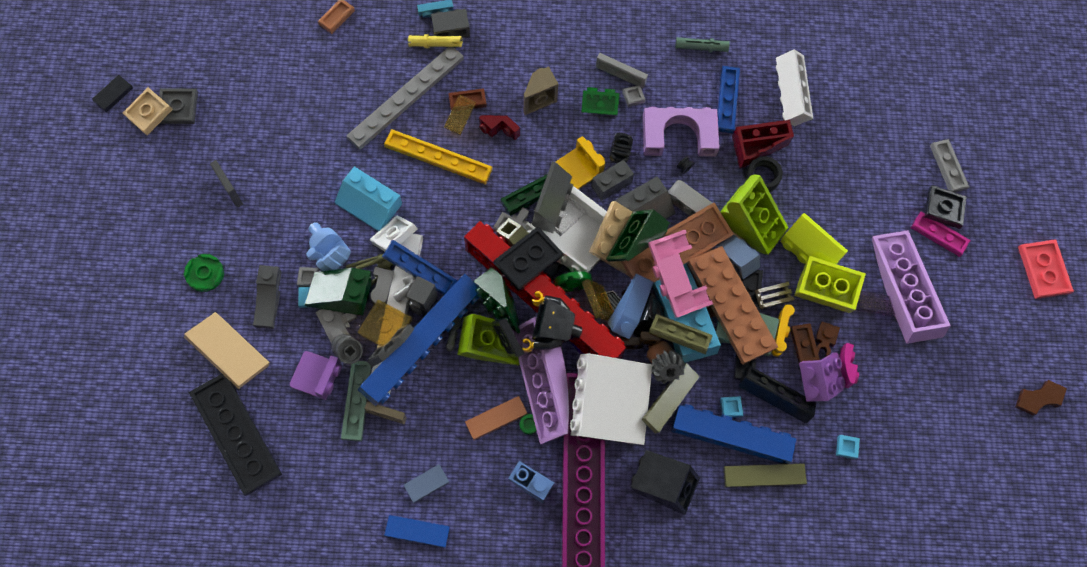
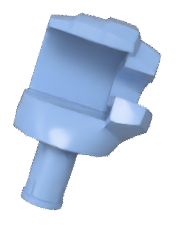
M318 223L311 224L309 232H311L312 236L309 241L310 249L306 253L309 260H317L316 265L322 271L340 269L348 260L351 250L331 228H321Z

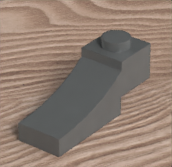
M259 265L256 281L257 296L254 327L274 329L282 274L278 266Z

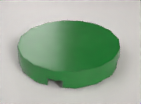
M201 254L189 260L185 266L184 277L192 289L199 292H207L220 285L224 277V268L216 257L210 254Z
M569 272L557 276L553 283L555 286H560L565 292H572L573 288L578 287V290L589 287L592 284V277L588 272Z

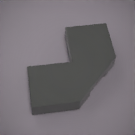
M409 324L398 329L387 344L375 350L368 359V363L373 367L383 362L407 340L414 328Z

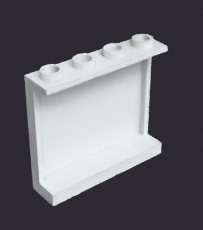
M573 186L571 194H567L565 198L568 201L565 212H560L559 216L562 217L559 228L555 227L554 233L542 231L564 253V256L557 262L564 264L571 272L582 271L589 273L601 260L589 253V250L607 211ZM526 223L525 230L528 233L535 229L532 223Z
M590 353L580 354L577 362L578 376L575 381L576 393L572 404L571 436L644 445L646 424L642 421V418L648 411L652 364Z

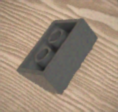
M553 161L532 221V225L535 228L539 227L541 230L554 233L555 227L559 228L562 217L559 216L560 212H565L568 203L565 198L567 194H571L574 185L571 184L572 176Z
M658 176L614 200L632 212L654 209L665 219L676 213L668 190Z

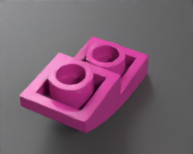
M846 343L840 349L842 377L845 379L846 388L856 384L859 378V372H857L858 365L852 364L855 358V352H853L854 345Z

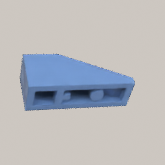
M637 273L635 274L607 322L613 332L630 339L640 321L653 281Z

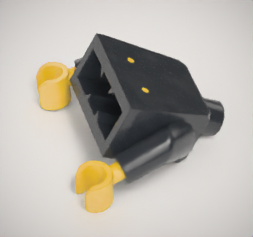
M539 291L534 293L535 297L540 298L539 300L532 299L533 304L539 306L532 339L535 341L531 342L529 339H523V343H530L528 348H522L524 352H531L533 348L535 350H551L561 347L563 343L570 340L571 336L576 338L581 336L582 327L574 324L575 313L570 311V308L561 298L547 295L543 297V294Z

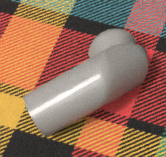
M411 275L403 279V283L406 286L393 294L397 302L406 298L415 282Z

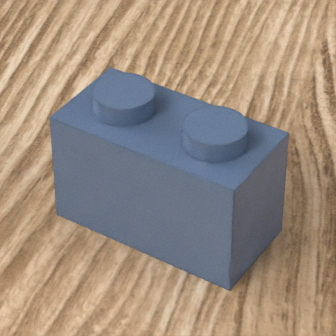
M732 235L716 247H723L741 279H745L760 268L759 253L755 249L752 250L743 239H739L735 235Z

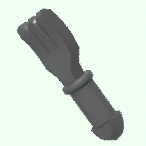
M458 316L454 319L455 325L448 332L449 336L445 347L449 352L455 348V340L458 335L457 330L461 327L463 316L461 319Z

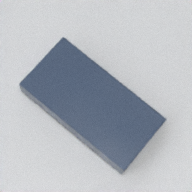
M439 464L404 484V487L413 503H416L447 485L449 481Z

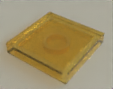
M588 279L583 281L582 285L595 317L609 321L614 311L604 286Z
M377 300L357 333L375 344L383 346L390 341L398 329L409 325L412 317Z

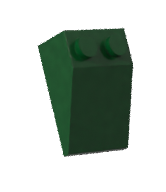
M654 209L632 212L606 260L608 262L631 260L647 249L649 242L664 237L670 222Z
M345 268L315 272L305 306L363 316L372 285L371 271Z

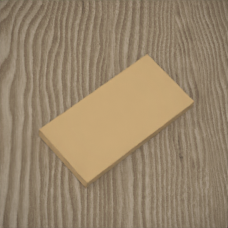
M216 312L184 334V338L238 389L269 366L270 362Z

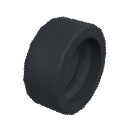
M767 156L757 157L752 160L746 171V180L751 175H754L756 167H767L774 173L775 177L773 182L765 183L769 192L775 190L783 175L781 165L775 159Z

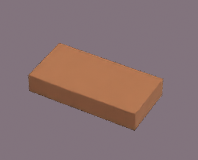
M338 0L318 20V24L333 34L355 9L345 0Z

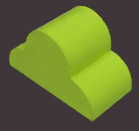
M751 175L720 211L732 232L744 238L753 249L769 255L788 229L761 175Z

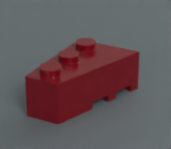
M790 120L736 127L732 139L739 168L742 169L750 165L752 160L757 157L768 156L788 146L794 137Z

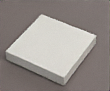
M396 215L370 238V241L373 245L385 251L391 240L402 244L418 228L415 224Z

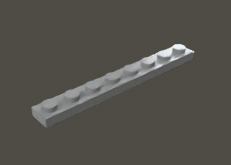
M448 47L347 134V139L361 150L463 61V55L454 47Z

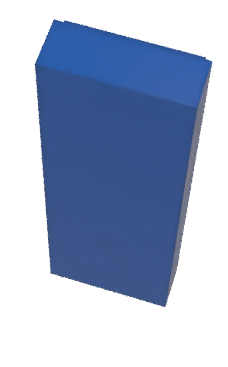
M389 515L384 536L446 548L450 526Z

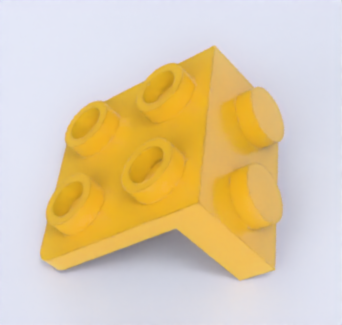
M583 136L577 139L574 150L556 161L558 165L572 176L571 184H574L573 186L578 190L592 181L593 177L602 173L605 167L603 156L597 154L592 143Z

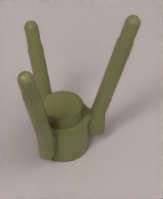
M383 254L348 264L346 268L355 267L362 269L376 264L379 268L391 270L390 267L394 266V264L382 257ZM377 277L372 280V285L377 282Z

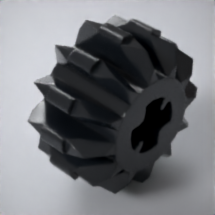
M625 133L615 134L609 155L610 161L617 164L624 160L627 163L633 144L632 136Z

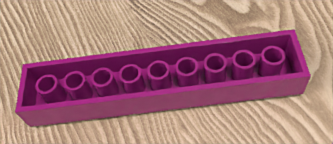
M566 373L569 422L568 434L563 436L561 567H605V440L571 436L572 404L575 399V381L578 373Z

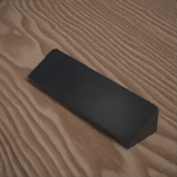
M750 365L746 367L739 383L740 388L804 423H808L814 417L815 401H806V397Z

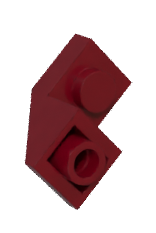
M481 115L479 117V128L484 134L493 137L500 130H503L506 136H511L514 140L520 137V127L508 116Z

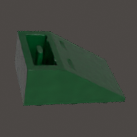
M491 267L474 280L477 287L475 291L484 300L482 304L488 312L492 311L496 319L506 318L511 329L519 334L520 327L515 301L502 275Z

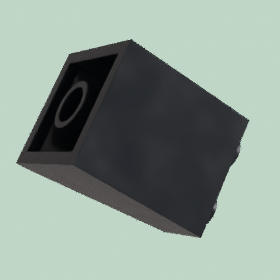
M646 450L639 460L637 473L631 479V488L645 498L686 515L700 477L691 465Z

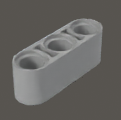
M677 180L668 190L672 204L689 216L712 204L711 201L681 180Z

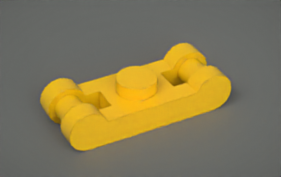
M785 305L778 315L780 320L775 336L778 348L771 352L773 356H780L787 348L784 340L790 332L788 321L795 312L792 305Z

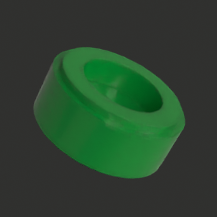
M533 414L524 415L520 420V430L526 435L535 434L537 430Z

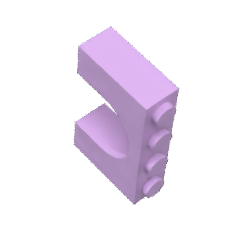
M674 107L644 108V155L662 156L664 150V130L672 124L687 125L695 132L698 156L717 155L719 150L717 109L708 107L702 109H693L692 107L684 109Z

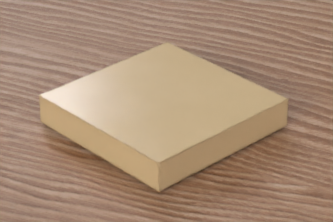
M147 87L123 114L143 133L148 135L173 109Z

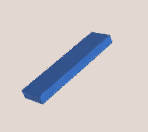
M722 66L717 110L718 132L733 134L735 131L740 68Z
M391 240L382 256L413 277L417 278L419 276L435 284L436 291L442 295H445L457 282L455 278L395 240Z

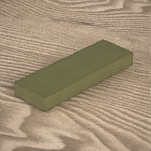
M656 314L649 330L650 334L706 354L713 337L709 333Z

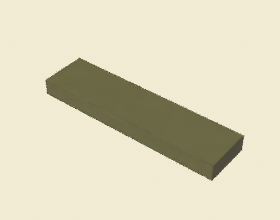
M685 363L684 375H679V380H673L672 384L668 383L642 418V421L655 434L660 432L700 377L687 363Z
M805 464L723 467L725 488L807 484Z

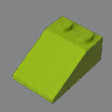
M477 314L464 317L457 355L476 360L520 365L518 357L508 356L491 324L495 319Z

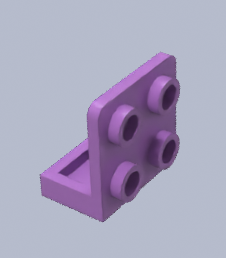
M305 351L291 379L290 386L293 389L326 400L333 390L336 376L338 377L341 372V362L334 356H330L328 359Z
M831 353L822 360L802 361L799 363L806 401H829L844 390L845 379L842 377V362L838 353Z

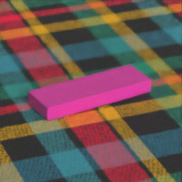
M920 212L910 228L957 256H962L971 240L942 223L924 218L925 213Z

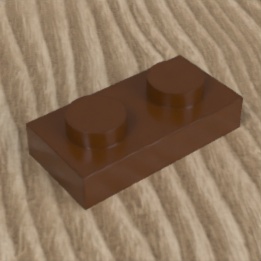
M811 324L791 326L790 331L798 363L820 360Z

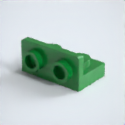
M587 87V91L583 90L581 112L618 115L619 93H615L616 90L605 89V92H598V88Z

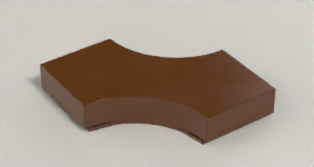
M1047 380L1039 390L1022 389L1015 408L1034 416L1037 415L1043 406L1059 407L1062 405L1067 388Z

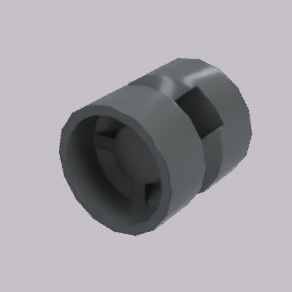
M340 334L332 341V352L342 362L353 364L361 358L363 353L362 345L349 334Z

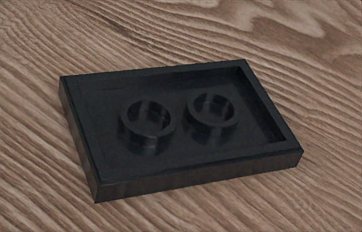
M536 227L496 258L493 264L520 291L561 259L564 253L539 227Z

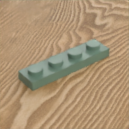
M357 361L351 364L341 434L342 440L362 442L366 416L364 408L368 399L358 391V388L372 372V366L366 361Z

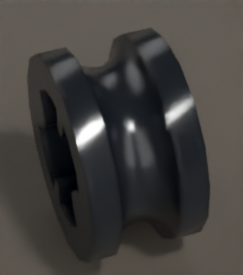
M686 156L678 163L677 169H681V173L685 174L693 167L695 162L690 161V157Z

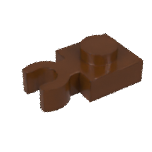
M823 321L820 322L815 341L820 342L817 346L818 353L820 349H823L825 351L824 357L830 355L831 349L829 346H835L840 327Z

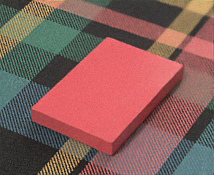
M1057 240L1018 246L1035 299L1066 295L1074 292Z

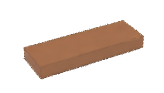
M517 396L465 421V424L474 441L522 418L527 414V411L520 397Z

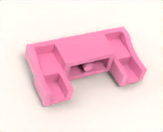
M686 230L648 243L654 259V266L652 267L654 275L660 279L661 285H659L661 294L669 300L675 318L713 304L707 295L706 286L692 290L680 258V252L692 248L691 244L689 245L687 241Z

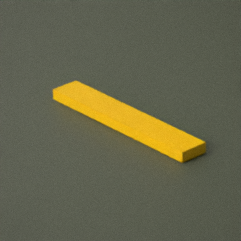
M391 129L384 143V147L484 185H486L493 170L492 166Z

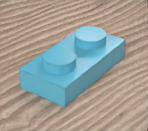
M452 0L417 5L418 14L426 18L431 17V14L437 12L452 11L453 2Z

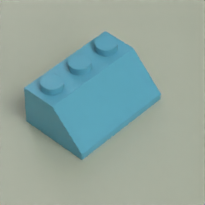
M354 166L343 180L335 204L379 231L398 211L402 201L399 194Z

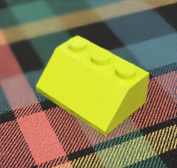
M805 213L799 217L780 241L783 247L794 253L803 264H806L809 256L838 264L848 252L847 249Z
M809 256L799 278L794 296L851 313L856 310L866 273Z

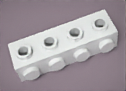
M794 49L776 57V70L779 76L778 85L781 90L780 100L783 105L784 120H790L791 125L797 126L812 120L813 113L804 55Z

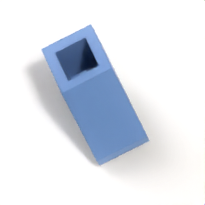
M520 461L508 478L521 490L541 503H544L554 486L553 481Z

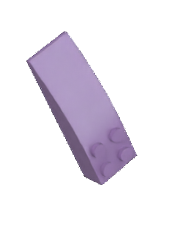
M909 231L873 236L872 242L884 287L906 344L943 338L951 325Z
M537 317L519 325V334L512 329L521 348H528L530 346V343H523V339H529L531 342L535 341L532 339ZM561 347L551 350H535L533 348L531 352H524L518 359L539 442L544 444L568 434L569 399L563 353Z

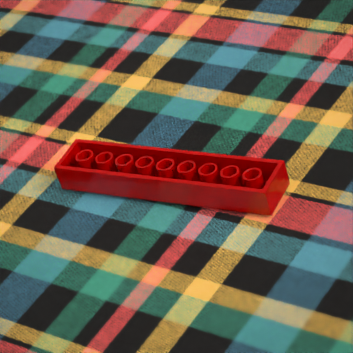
M479 221L464 236L466 251L487 270L492 267L501 274L507 287L537 314L539 306H535L532 299L539 300L540 298L535 297V292H541L543 297L547 295L561 298L570 308V311L575 313L574 324L582 327L581 336L579 338L574 337L569 342L571 341L584 354L590 353L622 359L626 349L625 343L619 337L611 335L609 333L610 330L604 324L597 323L594 320L595 317L589 311L585 312L582 310L580 304L575 299L567 297L565 291L560 286L552 284L551 279L545 273L540 274L520 291L514 287L493 264L496 258L511 247L502 236L498 237L494 233L490 225H484Z

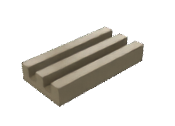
M789 282L755 290L760 309L795 300L794 296L791 297L790 295L792 291L788 289ZM783 288V291L765 296H761L760 294ZM782 295H785L786 297L784 299L763 303V300Z
M367 402L364 408L369 414L405 425L407 417L404 412L378 404L374 406L371 402Z

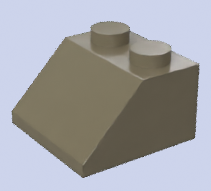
M549 66L544 69L539 68L532 73L524 93V115L557 102L559 84Z

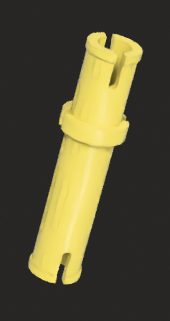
M425 34L424 36L409 35L408 42H411L408 43L409 47H462L463 41H460L462 36H429V34Z

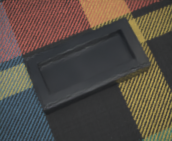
M118 75L92 100L107 113L133 87Z

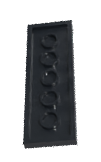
M220 374L189 392L245 496L282 475L231 381L223 374Z

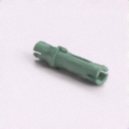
M676 37L675 49L728 53L730 41L714 40V38L705 40Z

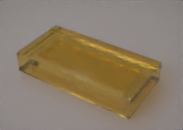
M459 94L444 128L461 136L476 102Z

